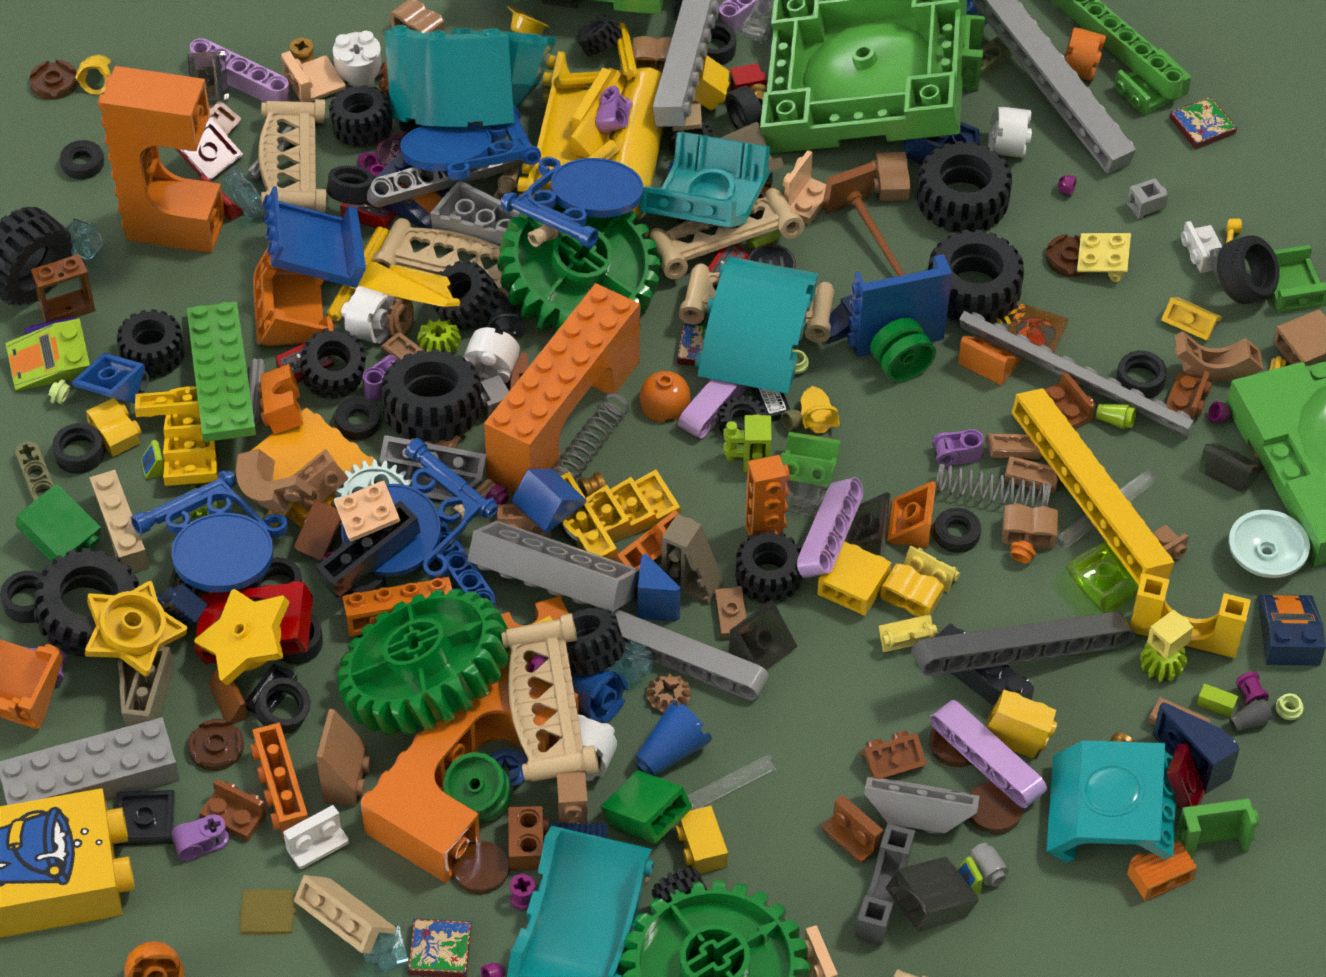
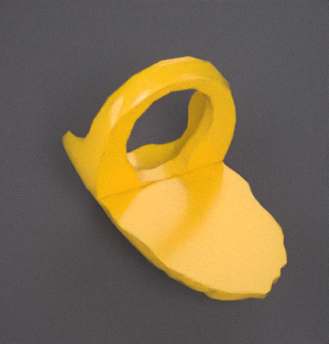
M92 55L80 63L76 74V81L80 83L84 91L94 95L105 92L106 79L108 76H111L107 66L112 62L111 59L105 55ZM92 68L98 69L104 76L105 83L101 89L95 90L88 86L86 82L88 70Z
M814 386L804 391L801 397V414L803 416L802 423L804 428H808L818 434L827 432L831 427H839L838 410L831 406L829 397L825 392Z

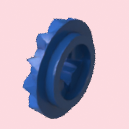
M501 749L489 755L502 768L506 762V766L510 770L509 778L511 779L512 787L516 785L521 786L524 780L522 764H527V760L520 752L512 749Z

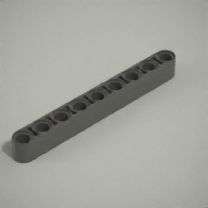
M1109 612L926 638L918 641L912 647L911 653L924 675L934 676L1122 648L1129 645L1134 640L1136 634L1121 612Z

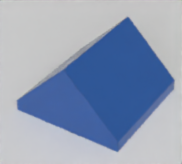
M103 353L74 379L72 384L78 388L135 403V394H138L145 366L142 363Z
M528 469L512 498V503L546 534L587 502L579 492L553 469Z
M647 554L641 556L638 582V618L676 622L680 619L681 588Z

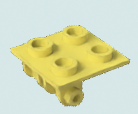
M1081 233L1077 272H1108L1111 281L1119 282L1123 278L1124 272H1128L1131 233Z

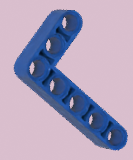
M441 520L439 544L452 533L446 523ZM455 539L441 553L448 565L445 577L450 578L453 589H462L464 594L466 592H476L481 598L490 600L496 608L494 593L475 565L467 561L468 555L457 539ZM436 557L434 562L441 569L443 564Z

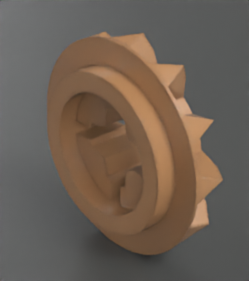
M394 299L392 306L388 307L389 312L386 315L387 322L385 326L388 328V334L394 336L397 332L405 335L413 323L414 307L411 300Z
M670 673L666 676L657 675L655 680L649 682L647 689L648 702L653 708L661 712H665L669 704L674 700H677V707L681 703L686 706L691 696L688 682L682 680L680 675L676 677ZM664 687L673 690L674 699L668 693L663 694Z

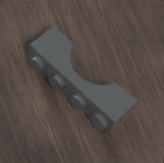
M887 824L872 882L867 895L864 897L857 919L855 937L884 944L913 850L914 830Z

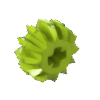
M439 317L437 322L429 319L427 325H421L417 340L419 347L426 352L436 349L444 353L449 351L457 354L458 346L461 343V336L459 335L457 325H452L450 319L442 322Z
M1146 643L1140 654L1142 671L1148 672L1149 679L1157 677L1159 683H1161L1163 678H1166L1171 683L1174 677L1180 678L1184 667H1186L1187 657L1185 656V648L1183 647L1166 660L1150 644Z

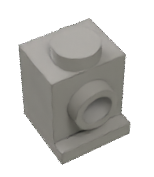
M1154 178L1131 186L1127 204L1138 220H1141L1144 215L1165 208L1168 193L1165 187L1161 186L1157 179Z
M500 375L481 381V405L483 408L487 407V418H489L509 392Z

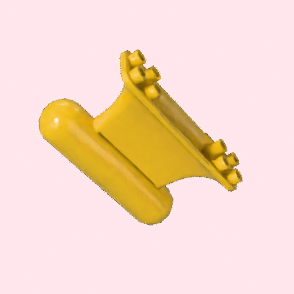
M558 51L557 56L551 55L547 63V69L554 71L544 72L543 86L551 87V89H544L543 103H547L537 147L541 152L540 159L553 157L558 159L562 166L567 162L583 159L570 153L572 116L589 91V88L556 87L554 79L557 75L570 73L565 52ZM651 67L638 68L637 76L626 81L622 96L629 98L632 102L628 125L608 133L603 143L604 145L609 140H613L618 145L619 152L609 160L622 163L633 169L642 179L643 187H652L664 126H656L653 112V104L662 73ZM523 161L522 174H529V176L519 177L518 192L527 191L534 182L543 176L538 172L539 162L534 165H528ZM551 181L539 190H548L551 187ZM641 202L636 208L631 210L637 214L636 218L644 213L640 211Z

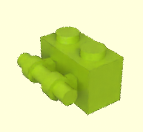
M745 415L744 430H739L735 422H728L723 434L726 441L723 444L725 459L731 462L736 457H743L744 472H747L748 461L770 457L772 441L771 415Z

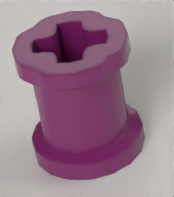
M1255 671L1247 672L1236 680V686L1242 690L1246 698V706L1254 699L1258 701L1264 699L1267 702L1269 698L1268 692L1263 690L1259 682V674Z
M518 874L513 877L509 884L511 892L510 901L514 908L524 911L528 910L532 893L535 890V881L531 876Z

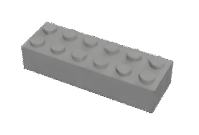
M500 521L492 522L473 531L467 560L476 564V567L481 570H494L500 572V576L504 578H517L523 580L527 586H540L548 589L550 594L557 596L565 595L571 597L572 601L576 603H588L596 606V608L608 609L611 612L634 600L640 569Z
M163 717L0 761V778L7 805L103 788L105 800L117 798V792L142 791L179 780L176 761Z

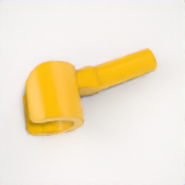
M1241 219L1228 220L1226 243L1233 240L1234 233H1241Z

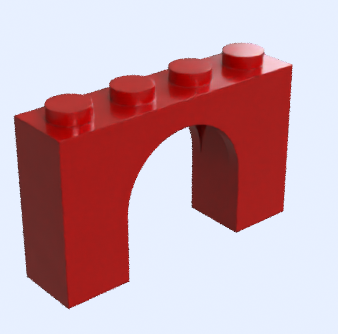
M293 581L289 584L265 585L263 587L237 590L254 602L284 596L290 603L280 623L282 653L285 655L308 651L313 595L304 582ZM231 591L201 594V599L207 603V606L198 618L196 638L221 618ZM195 643V652L204 664L217 663L214 654L202 649Z

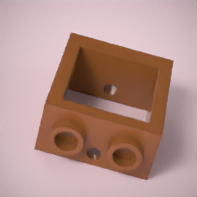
M80 254L31 269L39 308L45 322L70 317L76 318L96 311L88 272ZM74 278L79 279L81 289L46 300L44 288Z

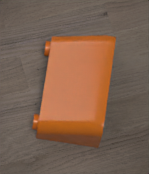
M267 249L257 264L253 276L257 344L266 347L304 344L309 337L313 339V333L317 331L320 334L324 328L334 331L335 324L332 323V319L327 316L323 317L321 285L324 279L271 266L270 255L267 254Z
M0 639L1 718L34 729L41 728L46 718L63 660L58 648L45 644V646L37 647L36 651Z

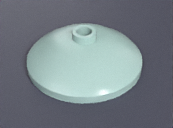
M1257 510L1241 516L1233 524L1229 534L1228 543L1233 558L1245 570L1258 576L1279 578L1291 575L1305 564L1309 555L1310 542L1304 528L1292 517L1278 511Z

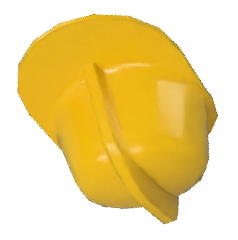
M508 6V9L513 12L511 30L513 32L541 35L546 27L549 28L548 25L540 22L530 14L513 6Z

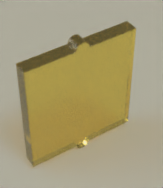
M244 889L243 905L239 909L242 916L241 934H292L293 916L296 914V909L294 908V889Z

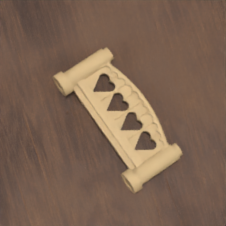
M315 99V102H262L261 117H266L259 140L258 161L266 192H261V207L263 206L266 194L269 195L273 186H276L278 201L326 213V189H316L315 124H324L325 100ZM284 122L296 129L280 134L277 132L279 130L277 123ZM285 140L296 147L280 152L277 150L280 145L277 141ZM285 158L296 165L280 170L277 168L280 164L277 159ZM285 176L296 183L280 188L277 186L280 183L277 177Z
M770 188L765 192L764 198L757 199L751 211L754 214L759 210H764L762 219L757 220L748 217L745 224L735 228L687 220L668 231L654 228L649 233V239L656 242V253L662 262L661 268L666 277L678 279L688 270L687 260L777 229L780 230L785 238L794 239L802 234L805 224L800 215L793 212L782 193L778 189ZM713 226H718L715 235L711 236L700 232L701 230H708ZM689 234H695L692 243L687 244L677 240Z
M399 218L392 225L380 251L374 254L371 262H377L389 269L390 265H400L438 274L440 271L443 272L447 265L450 264L452 266L454 262L459 261L457 253L464 251L467 254H476L477 256L471 259L470 262L474 261L484 269L481 258L498 259L500 246L459 232L431 228H411L408 220ZM418 240L421 243L427 242L430 245L415 253L410 242ZM442 246L445 249L451 248L453 251L441 258H437L434 247ZM497 264L487 270L484 269L497 284L499 295L509 297L510 290H506L501 286L502 272L498 270Z
M697 264L692 269L686 298L679 310V317L683 322L695 325L703 321L709 299L715 297L716 291L713 286L718 285L720 272L711 273L704 264ZM821 282L816 287L815 298L810 310L806 313L804 333L808 340L816 343L825 342L830 337L831 325L829 319L834 289L829 282Z
M572 613L561 615V619L506 629L501 635L504 648H510L511 650L508 672L509 704L517 736L528 757L527 764H522L525 781L531 780V782L557 778V773L587 772V775L599 773L595 746L583 747L566 646L568 642L577 641ZM527 652H533L549 658L535 672L529 673L525 670L528 663L524 660V655ZM537 678L553 684L538 699L530 697V692L532 691V688L528 686L530 679ZM537 704L557 711L541 726L534 724L536 715L532 712V708ZM546 731L561 737L547 752H540L538 750L540 741L536 738L538 732Z

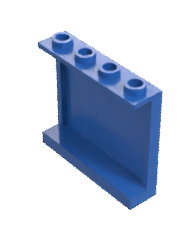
M273 186L270 194H266L262 206L266 212L264 224H267L266 239L269 240L267 254L270 255L271 266L357 288L366 270L358 209L348 206L343 218L285 203L278 201L277 187Z
M945 255L934 256L932 270L863 283L860 273L855 272V281L851 284L853 300H850V309L852 316L848 318L850 333H847V341L849 347L854 348L857 357L872 354L870 344L874 336L884 326L900 318L917 320L931 342L944 339L952 272Z

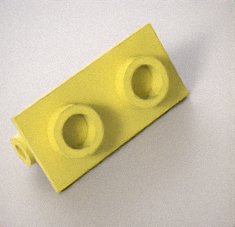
M909 547L903 565L912 566L920 575L937 578L944 585L943 591L948 593L952 582H956L960 576L957 568L936 560L935 557L925 553L922 548Z
M931 615L878 626L883 652L914 646L918 641L933 638L938 634L936 625H932Z

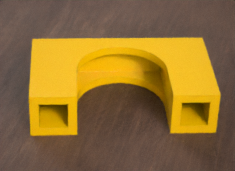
M1145 573L1142 574L1130 624L1136 634L1149 636L1150 627L1173 610L1166 602L1169 579ZM1224 593L1220 609L1216 615L1205 619L1186 617L1193 626L1190 643L1186 646L1236 658L1251 600Z

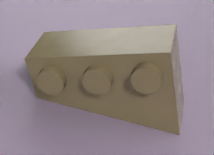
M677 514L662 536V570L681 588L682 594L709 605L715 596V589H719L724 581L702 525L692 518H686Z
M170 647L158 649L147 677L143 676L121 658H118L121 713L125 726L128 727L159 718L175 667Z

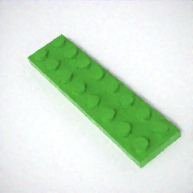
M222 302L220 304L198 305L187 308L203 442L256 435L237 302Z

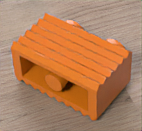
M1177 841L1174 843L1173 856L1166 860L1154 853L1148 855L1140 853L1134 856L1130 861L1127 875L1144 901H1148L1159 894L1162 895L1164 892L1167 893L1169 890L1182 886L1189 881L1191 882L1195 877L1197 866L1181 844V841Z

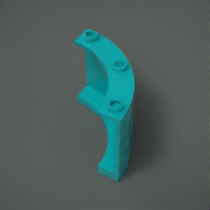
M405 25L393 26L392 30L384 31L391 117L403 122L415 119L418 125L468 127V122L483 121V126L514 123L508 35L497 28L486 29L485 33L445 34V31L442 30L425 33L406 28Z
M729 257L726 264H721L720 280L715 297L710 298L708 302L707 313H710L702 353H697L695 368H699L698 376L788 394L792 388L798 353H793L794 348L798 346L799 340H802L806 324V313L810 310L815 298L819 273Z
M551 826L544 838L538 874H542L543 877L539 881L537 891H533L526 913L528 920L526 929L521 928L511 950L507 977H622L620 975V957L625 952L624 939L628 932L636 931L634 920L638 916L646 877H651L654 868V860H650L652 849Z

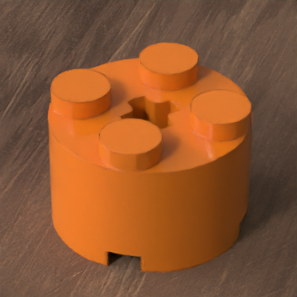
M1073 27L1064 55L1065 61L1077 72L1079 78L1093 81L1096 71L1093 65L1098 66L1102 53L1098 48H1103L1106 35Z

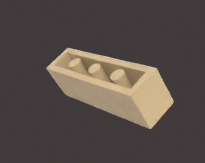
M112 470L90 477L97 507L115 556L121 559L120 564H128L132 569L131 574L148 569L146 551L140 535L132 526L130 520L132 513L116 471Z

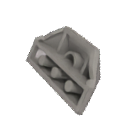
M384 435L379 461L381 464L387 461L388 469L397 465V474L405 471L403 479L405 481L412 479L415 471L424 468L421 462L413 461L405 455V450L412 440ZM425 443L431 454L464 479L470 487L473 488L482 481L486 454ZM422 476L417 480V483L425 486L433 479L428 476ZM436 483L434 490L424 493L429 498L439 500L454 498L438 483Z
M867 777L864 790L866 797L888 824L907 829H921L928 834H945L976 814L980 797L951 789Z

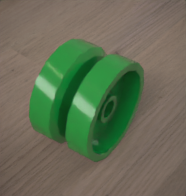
M900 318L890 322L874 336L870 344L872 355L878 364L881 365L889 380L896 383L916 378L932 364L936 357V348L928 336L925 335L917 320L912 318Z
M478 752L464 754L454 760L445 773L443 781L444 793L478 813L479 823L495 820L505 812L511 803L513 795L511 779L499 763L487 754Z

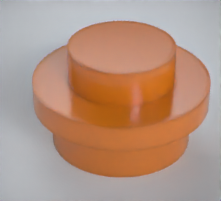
M1023 540L1013 542L1010 546V556L1024 564H1029L1035 558L1036 552L1030 543Z

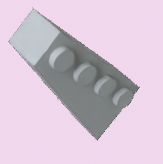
M458 180L431 211L430 215L432 229L459 232L500 246L502 236L507 231L509 221L513 217H519L520 212L516 210L510 213L504 211L500 200Z

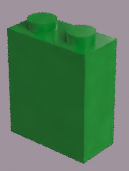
M57 483L16 516L15 526L51 562L59 555H62L63 558L66 557L67 551L76 550V553L82 552V548L92 549L100 540L101 527Z
M637 770L600 807L610 827L656 844L693 806L683 786Z

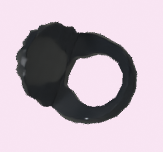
M499 295L500 297L497 298L499 301L498 306L493 308L495 312L492 316H488L487 328L496 329L495 333L501 335L505 332L513 338L517 334L523 335V321L521 316L517 314L516 306L511 305L508 297Z

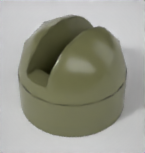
M787 410L781 414V423L786 431L796 430L802 425L803 416L798 410Z

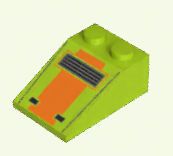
M80 318L54 323L5 343L16 392L51 385L54 382L59 383L61 379L65 381L74 380L90 366Z

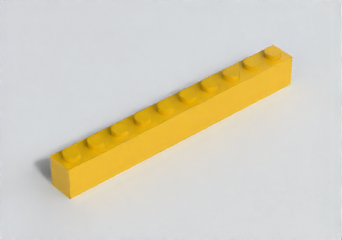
M1043 388L1016 394L1011 414L1025 433L1030 436L1031 441L1038 447L1039 452L1136 583L1140 585L1143 573L1169 579L1174 565L1172 557L1160 544L1158 538L1150 531L1145 521L1138 515L1130 501L1120 491L1118 485L1113 482L1105 468L1098 462L1092 451L1080 438L1078 432L1073 429L1065 415L1055 405L1053 399L1049 397Z

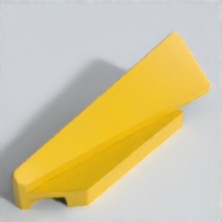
M612 68L601 69L572 116L571 154L588 158L603 146L607 134L601 133L596 125L600 97L604 90L613 85L617 86L620 94H622L627 81L623 72Z
M369 262L358 285L397 298L442 307L460 306L459 299L453 298L448 289L451 284L447 277L400 265H390L389 269L377 262Z

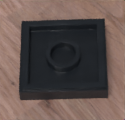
M174 790L117 792V808L123 807L128 841L116 843V846L173 844L171 831L174 828Z

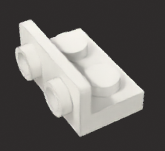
M1191 221L1185 222L1184 231L1181 232V241L1184 246H1187L1192 263L1196 264L1200 273L1213 271L1208 256H1210L1209 250L1222 247L1211 225L1194 228Z
M334 805L283 832L286 850L299 869L309 866L349 843L348 837L341 829L339 812Z

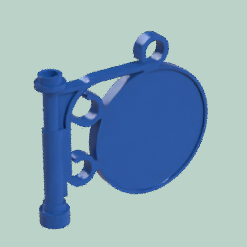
M514 105V123L488 125L486 128L468 122V127L424 125L409 132L402 139L400 145L402 158L407 164L422 170L447 171L448 177L453 180L466 179L470 176V169L522 159L528 165H534L539 162L541 152L538 147L531 145L530 139L520 122V113ZM506 134H507V136H508V138H509V140H510V141L501 140V141H496V142L492 143V139H496V140L504 139V138H506Z
M545 157L539 160L538 172L543 176L519 197L513 192L504 194L501 199V207L509 213L516 210L528 215L540 223L576 238L581 245L592 248L598 239L599 232L593 227H584L586 217H615L630 212L642 200L643 182L633 169L613 160L583 158L567 162L561 166V162L558 159ZM549 181H551V191L539 190ZM556 202L566 209L564 214L551 209L555 206Z
M416 438L407 446L405 455L413 461L421 462L424 468L418 469L413 474L412 487L403 484H386L394 505L401 500L418 518L421 533L370 572L374 575L386 577L400 576L410 573L423 565L427 577L431 579L442 578L448 571V565L441 553L465 530L468 523L478 514L482 517L491 518L499 508L494 498L486 500L470 487L464 479L431 454L429 449H427V444ZM422 476H428L433 479L425 486L417 483V480ZM436 483L454 496V498L444 500L440 504L438 511L433 502L424 494L434 490ZM462 504L465 509L462 522L439 544L441 537L440 520L450 524L461 520L460 513L448 516L444 513L445 509L449 506ZM342 523L341 536L344 545L349 541V538ZM437 557L438 561L443 564V567L439 571L434 572L429 570L428 566Z
M230 470L219 472V479L198 489H193L149 512L143 513L140 511L130 517L132 526L139 535L150 531L155 523L160 524L166 521L167 529L172 533H178L172 545V561L176 573L190 586L208 592H230L233 589L245 588L258 581L267 572L272 563L273 544L271 537H280L287 532V519L281 514H270L265 517L264 522L248 503L232 490L237 482ZM226 500L224 508L215 509L212 507L213 501ZM231 502L239 505L248 516L231 513ZM207 504L209 515L200 517L190 523L188 513ZM181 516L184 520V522L180 524L172 523V521ZM273 523L281 524L278 528L269 527Z

